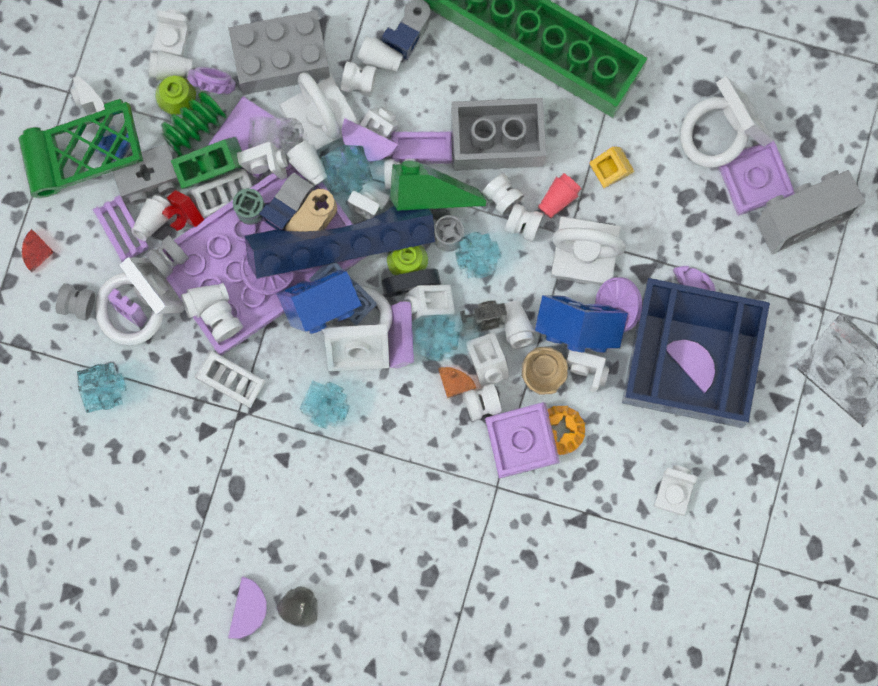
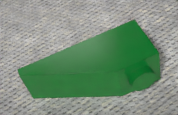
M411 160L403 161L402 164L392 165L390 199L397 210L486 206L487 200L478 188L427 165Z

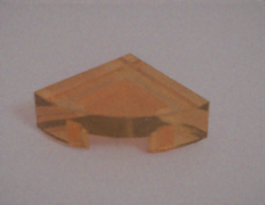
M452 367L438 368L447 399L461 395L464 391L477 389L472 378L464 372Z

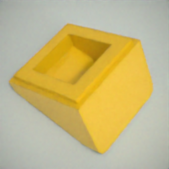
M612 146L589 162L603 188L618 182L634 172L621 147Z

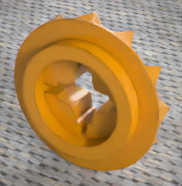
M553 406L547 409L551 426H558L562 418H565V428L574 432L564 433L560 441L556 442L558 438L556 436L557 431L552 430L558 455L569 454L575 451L585 437V422L579 412L568 406Z

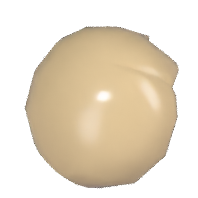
M550 346L537 347L524 358L521 376L527 387L539 395L554 394L567 379L568 365L562 353Z

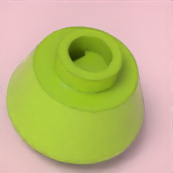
M169 76L157 86L155 92L156 102L164 112L171 115H180V108L191 109L189 101L192 99L196 100V89L186 77Z
M422 245L390 251L387 255V266L394 276L424 270L428 266V255Z

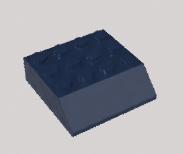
M648 278L642 299L640 319L636 325L621 404L744 428L749 423L770 302ZM689 340L700 344L708 351L714 362L715 374L713 382L705 394L666 352L668 344L673 341Z

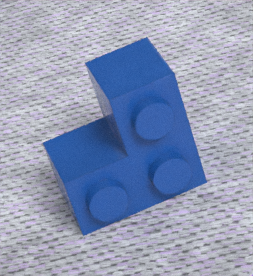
M337 270L313 282H299L276 293L290 326L304 332L309 331L310 334L325 329L327 327L326 322L337 318L340 321L354 315V309L362 306L348 272L344 270Z
M542 295L535 331L546 335L547 341L568 344L567 349L583 353L586 348H589L596 352L605 353L607 348L621 347L628 313L606 304H584L566 296Z

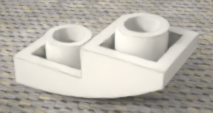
M79 76L73 77L76 88L71 89V93L76 106L82 105L86 114L105 110L104 103L94 89ZM112 120L108 127L117 132ZM95 124L96 129L98 130V129L100 128V126H98L97 124ZM107 130L105 132L106 136L113 134Z

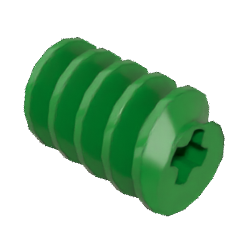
M204 92L198 94L201 103L194 99L189 101L191 111L185 107L180 108L182 118L175 114L170 116L173 126L166 122L161 123L162 137L179 157L183 156L180 146L183 145L189 150L192 149L190 138L198 142L202 141L199 134L200 130L209 135L211 133L208 126L209 123L219 127L218 116L220 115L227 119L218 104Z

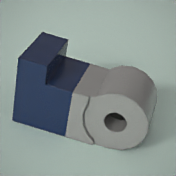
M423 0L409 1L404 9V17L394 31L387 27L382 35V42L399 54H402L405 60L409 59L429 26V5Z
M291 174L269 205L266 204L259 213L262 221L275 230L285 231L290 219L299 211L309 194L315 190V186L297 174Z

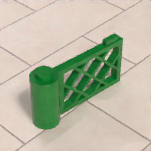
M117 99L104 104L105 110L41 131L39 127L25 129L23 134L19 136L18 141L31 196L33 198L53 196L58 194L63 188L142 162V152L130 104L127 102L123 103L122 99ZM123 113L125 122L118 133L108 126L115 115ZM95 123L100 128L92 142L81 137L86 126ZM106 130L117 136L109 152L98 146ZM67 132L72 135V138L65 151H62L57 146L55 136ZM124 139L130 143L133 155L120 159L115 154ZM79 140L90 145L81 161L71 156ZM96 149L106 154L100 167L92 168L88 165ZM68 159H71L78 163L79 166L73 176L65 178L63 168Z

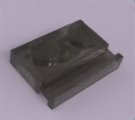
M496 300L485 301L478 304L479 308H475L473 314L465 315V310L460 311L459 329L461 336L466 335V330L474 329V333L504 328L507 317L505 303L497 304Z

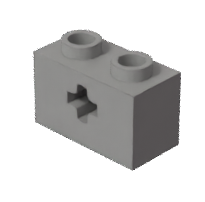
M168 144L143 151L142 162L113 171L120 196L125 204H141L149 196L157 193L160 195L170 194L180 186L171 163L173 156ZM145 173H150L149 181L144 180Z

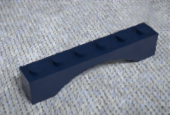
M395 206L371 219L340 228L319 231L270 230L245 235L248 264L257 279L435 242L433 214L429 209L397 210Z

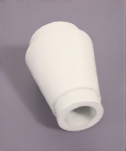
M366 36L357 58L363 60L362 64L396 72L403 55L375 36L373 39Z
M162 51L150 53L149 77H156V80H164L169 76L175 75L188 77L189 71L192 70V59H186L185 57Z
M307 140L299 143L286 153L290 158L288 162L313 186H317L328 178L314 145H310Z
M153 195L151 199H146L131 229L133 235L142 241H146L148 237L169 220L162 215V212L171 204L158 195Z
M224 283L187 289V293L181 294V299L188 317L196 316L199 318L213 304L222 300L229 301V295Z
M520 301L506 303L503 306L506 341L511 344L513 349H520L533 344L536 332Z

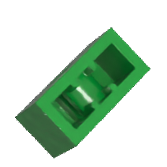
M232 137L171 160L181 189L241 168L237 153L242 152L237 137Z

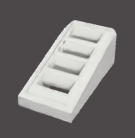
M242 169L189 190L186 193L202 217L205 218L234 199L238 192L233 181L234 179L238 178L242 189L251 188L253 184L247 170ZM224 183L227 184L230 194L232 196V200L230 201L228 200L225 190L223 188L222 184ZM211 188H215L221 203L220 205L216 204ZM201 192H203L209 206L207 210L200 195Z
M213 351L208 352L194 377L249 408L252 407L265 383V380ZM214 362H217L220 365L211 379L207 375ZM228 368L231 371L222 385L218 381L224 370ZM239 374L242 377L235 390L232 391L229 388L236 375ZM249 379L253 383L246 396L243 397L240 393Z

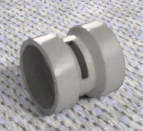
M445 215L436 221L434 226L436 246L443 251L450 252L462 245L464 225L458 217Z
M169 235L162 240L161 246L158 249H152L145 255L165 279L173 273V268L177 264H183L189 259ZM164 249L174 260L173 262L165 255Z
M64 283L57 297L56 313L62 315L75 314L77 319L87 321L93 310L95 292L88 289L79 291L73 285Z

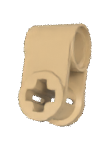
M325 189L312 191L299 211L290 219L285 231L325 230L337 213V203L333 195ZM326 200L329 207L327 209L320 208L318 211L316 203L318 201L323 203Z

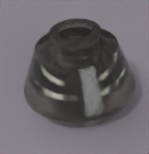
M299 586L296 589H290L276 605L280 618L293 626L308 627L318 619V601L313 591L306 587Z

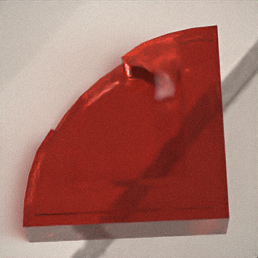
M31 229L25 236L22 244V258L26 267L32 273L54 252Z

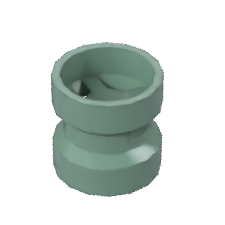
M250 188L237 192L233 199V209L239 220L247 225L258 224L262 221L259 213L265 207V203L260 193Z

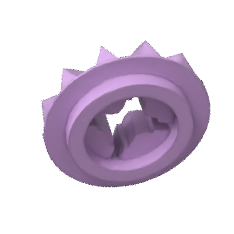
M208 67L192 69L187 77L188 81L193 86L199 87L200 90H206L209 93L214 92L219 95L222 93L230 94L234 91L236 82L227 73Z

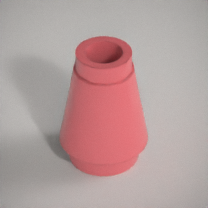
M563 173L559 178L556 177L538 208L549 218H552L579 197L577 193L581 190V187Z

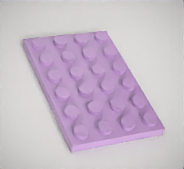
M288 162V167H286L287 178H288L291 174L295 173V174H297L298 176H300L301 178H303L304 180H306V179ZM272 173L250 189L258 191L265 205H269L287 178L281 180ZM323 182L315 186V190L325 189L329 191ZM233 200L204 219L197 227H192L174 240L189 259L183 264H177L173 268V273L166 278L180 299L181 294L187 293V289L224 283L229 295L228 303L232 308L231 313L233 317L239 319L243 328L229 339L217 343L212 335L213 329L211 326L206 325L202 317H193L220 356L285 313L277 294L263 295L254 292L246 286L240 274L241 258L246 251L245 235L275 229L264 221L254 225H247L241 222L233 209ZM326 200L323 203L320 201L316 203L318 211L320 208L327 209L329 207ZM338 203L337 213L325 230L353 225ZM164 249L165 255L173 262L174 260ZM365 257L337 263L346 271ZM321 266L295 271L294 279L289 287L302 281L311 282L309 279Z

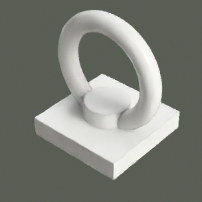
M305 72L301 73L298 76L301 93L279 104L281 111L300 143L307 140L310 145H314L317 153L343 140L342 126L344 118L360 125L332 76L317 84L311 75Z
M727 76L716 82L724 97L708 98L696 104L688 112L681 126L680 139L682 148L689 159L700 166L720 167L730 163L743 151L749 136L763 147L774 141L748 95ZM714 109H723L728 121L737 131L736 139L725 152L718 155H705L693 143L692 133L694 125L704 113Z
M560 217L558 231L552 236V241L556 247L551 278L600 286L608 279L613 278L616 257L623 254L626 248L624 241L619 238L621 226Z
M127 258L120 265L124 272L108 279L99 290L95 303V315L100 329L109 339L121 345L134 346L146 342L158 331L162 323L163 314L182 313L185 308L170 283L148 258ZM127 284L134 285L133 289L138 298L144 304L151 307L150 319L147 325L139 332L123 333L111 323L107 306L108 296L114 288L117 289Z
M361 286L377 303L376 306L380 311V322L378 325L334 327L331 320L326 322L327 327L322 331L325 337L328 371L389 368L388 331L392 324L393 314L389 302L380 292Z

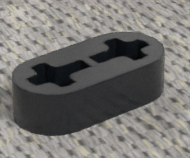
M435 268L395 275L381 281L385 297L405 295L417 286L441 285L438 269Z

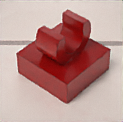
M177 190L166 197L172 206L166 207L162 215L168 219L175 214L177 215L176 220L170 224L171 228L179 231L184 228L186 223L197 227L204 221V218L190 197Z

